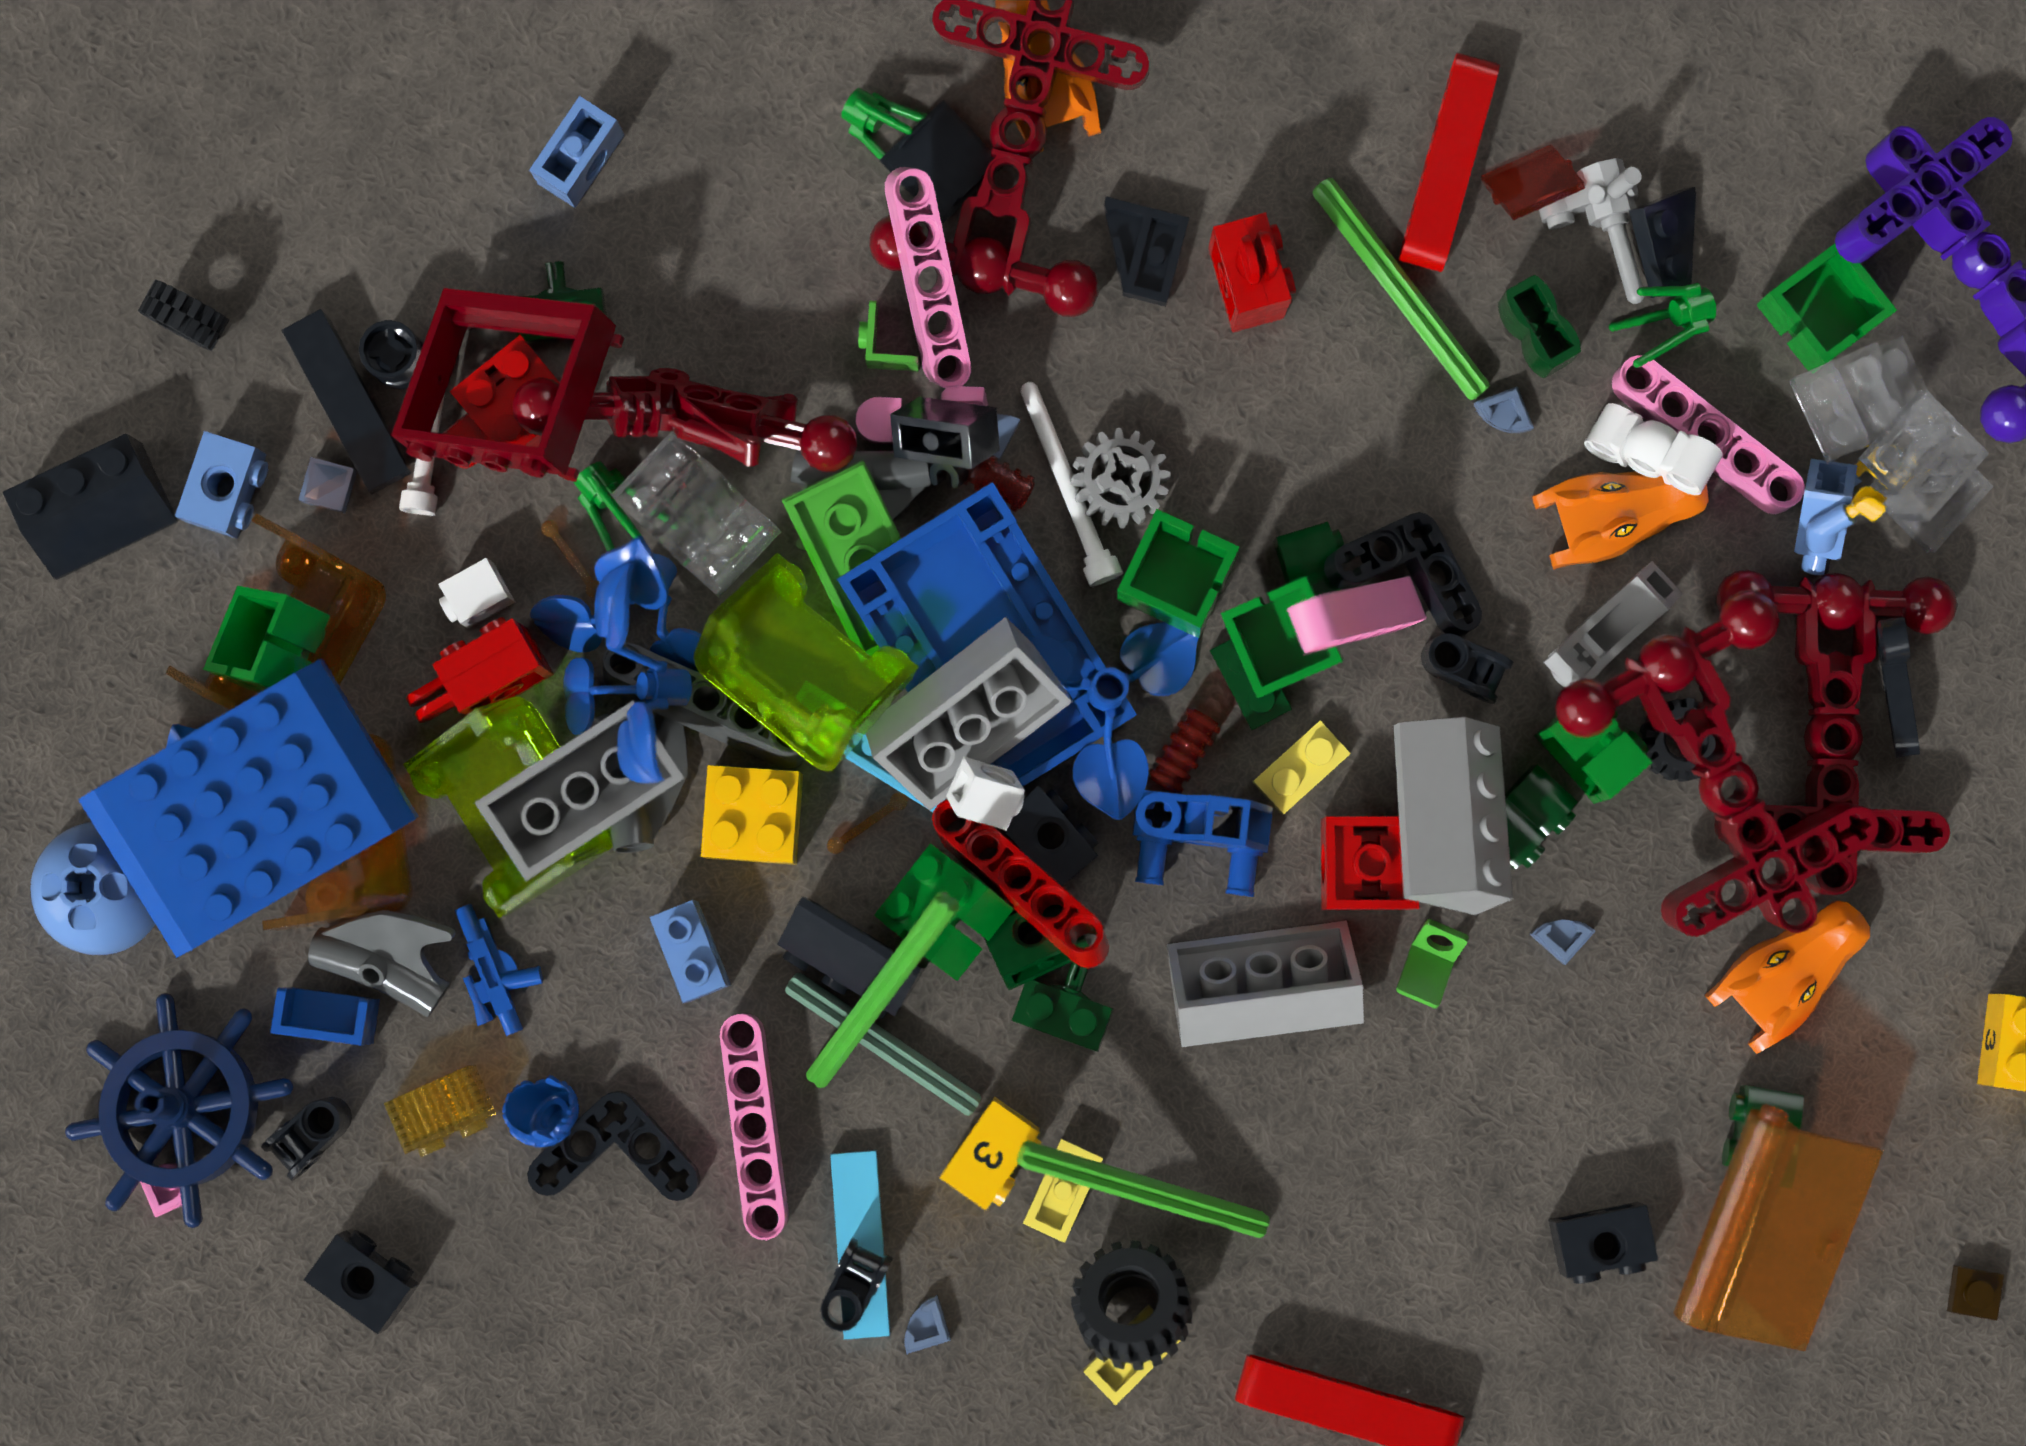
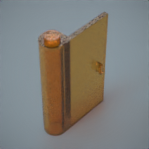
M1762 1105L1760 1110L1751 1109L1673 1313L1680 1321L1696 1329L1806 1351L1883 1151L1877 1147L1799 1130L1788 1121L1789 1115L1786 1112L1770 1105Z

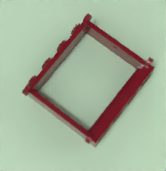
M443 288L391 436L407 447L406 453L409 456L422 461L430 462L433 457H438L462 467H469L470 462L480 463L497 472H507L508 468H515L538 478H543L546 476V473L557 474L569 481H577L580 471L569 467L609 346L622 348L625 338L622 335L614 334L616 325L595 305ZM473 327L575 339L538 447L431 432L467 330H472Z

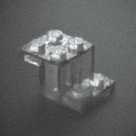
M1903 335L1881 345H1878L1877 342L1798 375L1789 381L1827 464L1851 453H1854V455L1940 417Z
M1928 390L1918 391L1858 458L1878 478L1869 487L1876 489L1887 497V500L1883 503L1886 507L1885 511L1926 553H1935L1993 488V485L1976 469L1990 453Z
M670 432L611 494L624 512L642 526L669 555L719 598L781 533V530L750 504L719 470L684 441L677 438L673 432Z

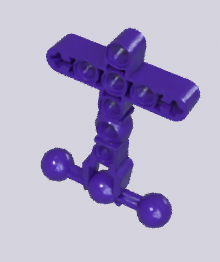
M1986 117L1937 154L1915 129L1908 126H1899L1893 129L1870 149L1865 160L1869 173L1884 190L1885 194L1862 210L1837 232L1835 238L1837 251L1845 260L1851 263H1862L1910 226H1913L1933 250L1942 254L1940 257L1943 261L1952 255V268L1959 281L1968 287L1980 289L1972 297L1975 300L1979 299L1983 313L2000 336L1998 341L2000 352L2026 377V269L2022 267L2023 263L2021 260L2011 266V251L2004 239L1995 233L1983 231L1991 223L1988 220L1984 221L1980 207L1963 187V185L2008 151L2012 144L2010 129L2002 120L1995 117ZM2026 384L2022 387L2015 385L1999 387L1990 392L1980 407L1982 426L1985 432L1996 441L2015 443L2026 439Z

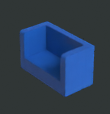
M278 987L270 1033L361 1046L371 1045L374 1043L380 999L295 987Z

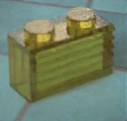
M475 1064L463 1067L384 1103L404 1153L408 1154L418 1150L421 1158L445 1148L446 1144L443 1138L460 1131L464 1139L489 1128L485 1119L496 1115V1111Z

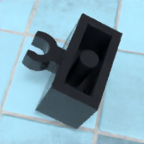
M918 397L890 414L894 457L934 463L929 471L932 485H938L946 480L947 471L951 475L952 488L960 487L967 482V468H974L1000 450L997 407Z

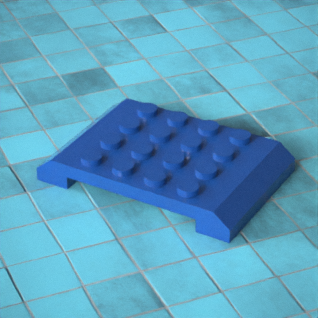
M993 482L837 579L907 693L1005 617L1026 637L1047 636L1060 641L1067 647L1074 661L1073 673L1067 680L1068 682H1078L1085 678L1092 680L1098 671L1106 668L1016 523L1017 520ZM1087 690L1067 691L1072 699V703L991 765L1012 770L1023 787L1103 737L1105 711L1098 710L1090 703ZM1126 697L1120 706L1115 709L1116 715L1114 716L1113 730L1137 715Z
M323 658L293 673L78 799L176 958L217 936L419 817Z

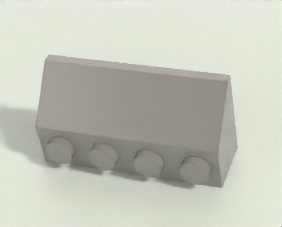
M1005 617L865 725L864 729L872 757L930 811L947 798L946 795L963 757L992 764L1072 703V699L1032 642Z
M634 701L628 703L475 802L526 881L684 779L657 736V763L664 780L657 783H639L632 781L622 772L617 756L618 730L620 725L627 720V711L635 703Z
M1467 717L1400 722L1394 725L1404 898L1473 915L1512 900L1500 727Z
M1347 921L1167 944L1176 1018L1182 1047L1364 1023L1363 984Z

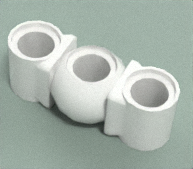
M1608 403L1584 441L1585 447L1604 461L1619 463L1623 467L1629 465L1636 472L1650 478L1662 476L1665 484L1672 485L1684 493L1697 496L1702 493L1723 456L1720 448L1703 437L1688 435L1684 431L1677 433L1670 426L1656 420L1643 422L1640 414L1633 413L1629 409L1614 403Z

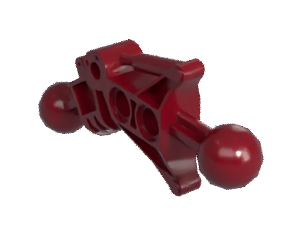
M673 368L654 369L649 373V376H609L606 392L593 393L585 420H607L614 435L617 437H626L627 435L633 437H642V435L658 437L659 431H674L679 439L720 450L750 467L759 464L761 446L764 442L800 450L807 463L822 472H835L846 467L853 460L857 449L856 432L847 420L837 415H821L810 420L807 424L795 422L798 398L793 394L764 397L690 381L687 373ZM544 377L530 379L516 391L512 406L514 418L522 428L531 434L540 436L543 434L559 387L556 381Z

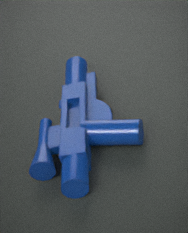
M472 904L456 909L455 914L468 943V957L474 961L481 981L474 983L471 975L463 978L473 1002L477 1027L494 1020L485 1006L486 1003L491 1002L506 1036L523 1030L509 990L543 984L541 967L536 966L519 970L514 958L510 954L498 950L486 919L478 920Z

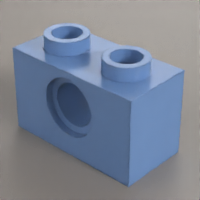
M579 96L529 171L540 186L576 208L623 138L624 133L615 118Z
M204 431L175 517L189 524L238 539L240 530L248 528L253 516L254 508L250 501L255 487L260 488L267 476L268 463L265 462L266 454L256 447ZM232 476L234 480L233 490L227 496L219 497L217 493L219 482L225 477Z
M691 900L649 917L683 1003L694 1001L731 986L698 901Z

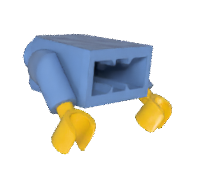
M1871 447L1867 449L1855 465L1817 459L1810 460L1794 550L1797 554L1803 555L1801 569L1804 572L1813 575L1827 574L1831 559H1841L1846 529L1856 523V516L1860 513L1869 520L1875 521L1885 511L1886 507L1883 503L1887 500V497L1872 487H1862L1852 500L1854 487L1862 482L1860 476L1865 470L1878 479L1891 465V457L1880 448Z

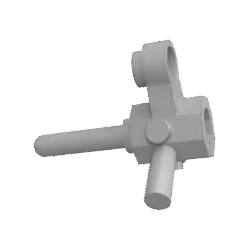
M1613 158L1599 161L1581 168L1575 174L1578 189L1539 202L1537 204L1542 223H1547L1549 230L1571 225L1575 222L1573 215L1586 211L1589 225L1596 226V228L1602 227L1603 231H1608L1627 300L1632 304H1638L1643 301L1644 296L1638 295L1637 290L1643 286L1625 225L1629 223V211L1636 208L1634 200L1638 197L1637 184L1641 181L1642 175L1639 169L1635 167L1625 169L1623 159Z

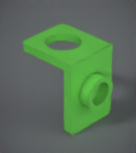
M870 300L868 322L860 321L858 347L866 349L865 361L867 368L919 371L917 356L875 353L878 305L877 301Z
M1427 919L1412 941L1396 991L1429 1007L1438 1008L1442 1001L1453 964L1467 945L1469 936L1432 919ZM1429 936H1444L1448 938L1453 943V945H1439L1433 942L1429 938Z

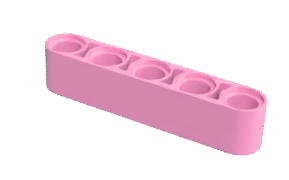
M899 167L887 176L885 195L922 368L926 377L931 382L946 389H957L968 381L971 374V362L934 185L931 178L924 171L911 167ZM913 176L918 182L919 190L912 200L905 201L899 193V186L904 178ZM923 221L928 228L927 239L923 244L914 246L909 239L910 228L914 223ZM933 266L937 272V282L931 289L922 290L919 285L920 272L926 267ZM943 311L947 318L945 329L941 333L931 334L928 328L930 317L935 312ZM948 355H952L956 361L954 373L947 378H940L938 374L940 360Z
M1636 355L1630 357L1616 370L1612 378V388L1615 395L1647 421L1656 420L1670 426L1677 433L1684 431L1688 435L1697 436L1699 426L1705 425L1712 428L1717 437L1715 445L1723 453L1713 473L1759 509L1768 514H1779L1790 509L1802 499L1805 484L1803 478L1796 470L1655 360L1635 368L1633 361L1642 356ZM1629 370L1640 372L1646 381L1645 388L1635 389L1631 387L1627 382L1626 372ZM1663 398H1672L1679 403L1681 408L1680 417H1671L1665 413L1662 407ZM1736 453H1742L1751 460L1752 470L1750 473H1743L1735 467L1734 456ZM1772 481H1778L1786 487L1788 496L1785 502L1778 501L1771 495L1770 484Z
M1411 576L1320 595L1288 609L1304 654L1392 633L1427 619Z
M741 1013L729 1017L723 1023L720 1029V1043L743 1220L746 1230L751 1236L759 1240H769L775 1238L785 1228L788 1222L789 1211L765 1030L762 1022L757 1017ZM739 1021H745L753 1027L754 1039L748 1047H740L732 1040L731 1030ZM743 1067H751L759 1073L760 1085L753 1093L745 1092L738 1086L737 1075ZM749 1113H757L765 1119L766 1131L760 1138H752L744 1132L743 1120ZM763 1159L771 1165L772 1177L768 1183L760 1184L753 1181L750 1177L749 1166L753 1160ZM769 1205L777 1211L779 1218L775 1228L763 1229L756 1223L755 1211L757 1207Z

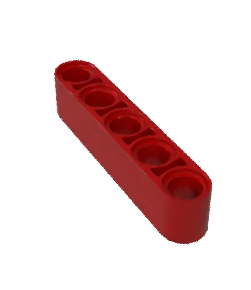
M1456 53L1398 261L1438 272L1443 271L1494 92L1500 64Z
M948 799L937 805L932 816L933 826L942 844L949 852L1080 967L1091 968L1104 962L1108 956L1109 943L1104 928L1096 916L996 828L958 817ZM953 821H966L960 830L955 832L946 831L949 824ZM987 848L998 849L996 855L991 859H978L983 850ZM1017 877H1030V881L1025 887L1020 889L1010 888V884ZM1051 905L1063 906L1062 912L1056 917L1045 918L1042 916L1045 909ZM1084 934H1094L1097 936L1094 943L1089 947L1081 948L1075 946L1077 939Z
M1252 1354L1246 1355L1234 1399L1249 1407L1385 1446H1458L1465 1420L1463 1415Z

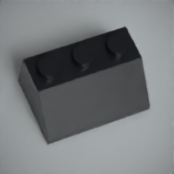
M127 433L2 492L21 534L56 580L178 522L142 442Z
M803 896L798 902L777 944L786 950L782 957L783 959L803 971H806L808 966L811 965L823 972L825 975L821 982L842 995H845L849 988L863 996L895 952V950L810 898ZM918 964L878 1017L884 1019L887 1012L893 1016L898 1015L925 969Z

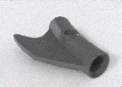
M796 450L791 472V482L805 488L842 469L835 472L819 471L807 463L800 450ZM894 450L856 451L853 460L846 466L848 467L862 459L864 460L893 521L906 510L926 487H931L928 462L894 457ZM799 538L796 541V546L800 550H806Z
M603 714L595 717L591 727L610 715ZM664 717L656 736L684 779L610 827L614 852H639L655 846L654 839L672 812L688 776L686 737L682 724Z
M381 910L350 918L329 928L320 927L311 941L308 962L312 967L341 975L384 993L428 1018L450 983L435 973L425 957L424 946L452 940L455 936V930L421 917Z

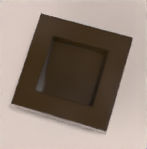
M1953 1265L1947 1311L1998 1321L2004 1275Z

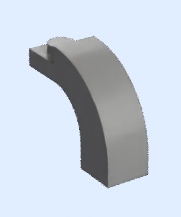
M1651 561L1548 655L1544 663L1551 670L1554 679L1564 687L1579 679H1595L1627 645L1667 612L1683 593Z

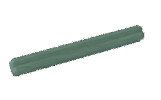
M802 973L794 974L786 985V994L836 1028L840 1027L853 1009ZM875 1023L872 1024L859 1042L967 1116L973 1114L981 1102L982 1097L979 1093Z

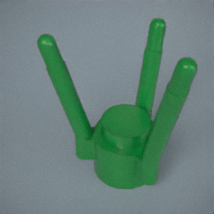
M857 88L846 101L841 118L851 124L848 133L859 139L880 160L886 152L867 133L868 130L876 133L885 123L896 130L911 135L913 128L888 114V111L920 122L927 114L887 100L876 92L871 95L862 88Z
M1698 282L1686 286L1640 287L1637 290V294L1640 296H1676V298L1670 301L1669 307L1666 309L1612 322L1609 324V330L1628 329L1668 318L1671 319L1675 326L1686 328L1635 359L1633 366L1639 368L1692 336L1708 332V323L1713 322L1716 317V303L1710 290L1706 287L1701 288Z
M602 461L595 462L579 473L577 481H574V485L582 493L578 500L587 510L607 551L615 549L595 505L599 509L608 507L633 539L641 535L634 523L616 502V499L621 494L618 487L667 525L671 526L674 524L673 517L629 483L617 468L609 471Z

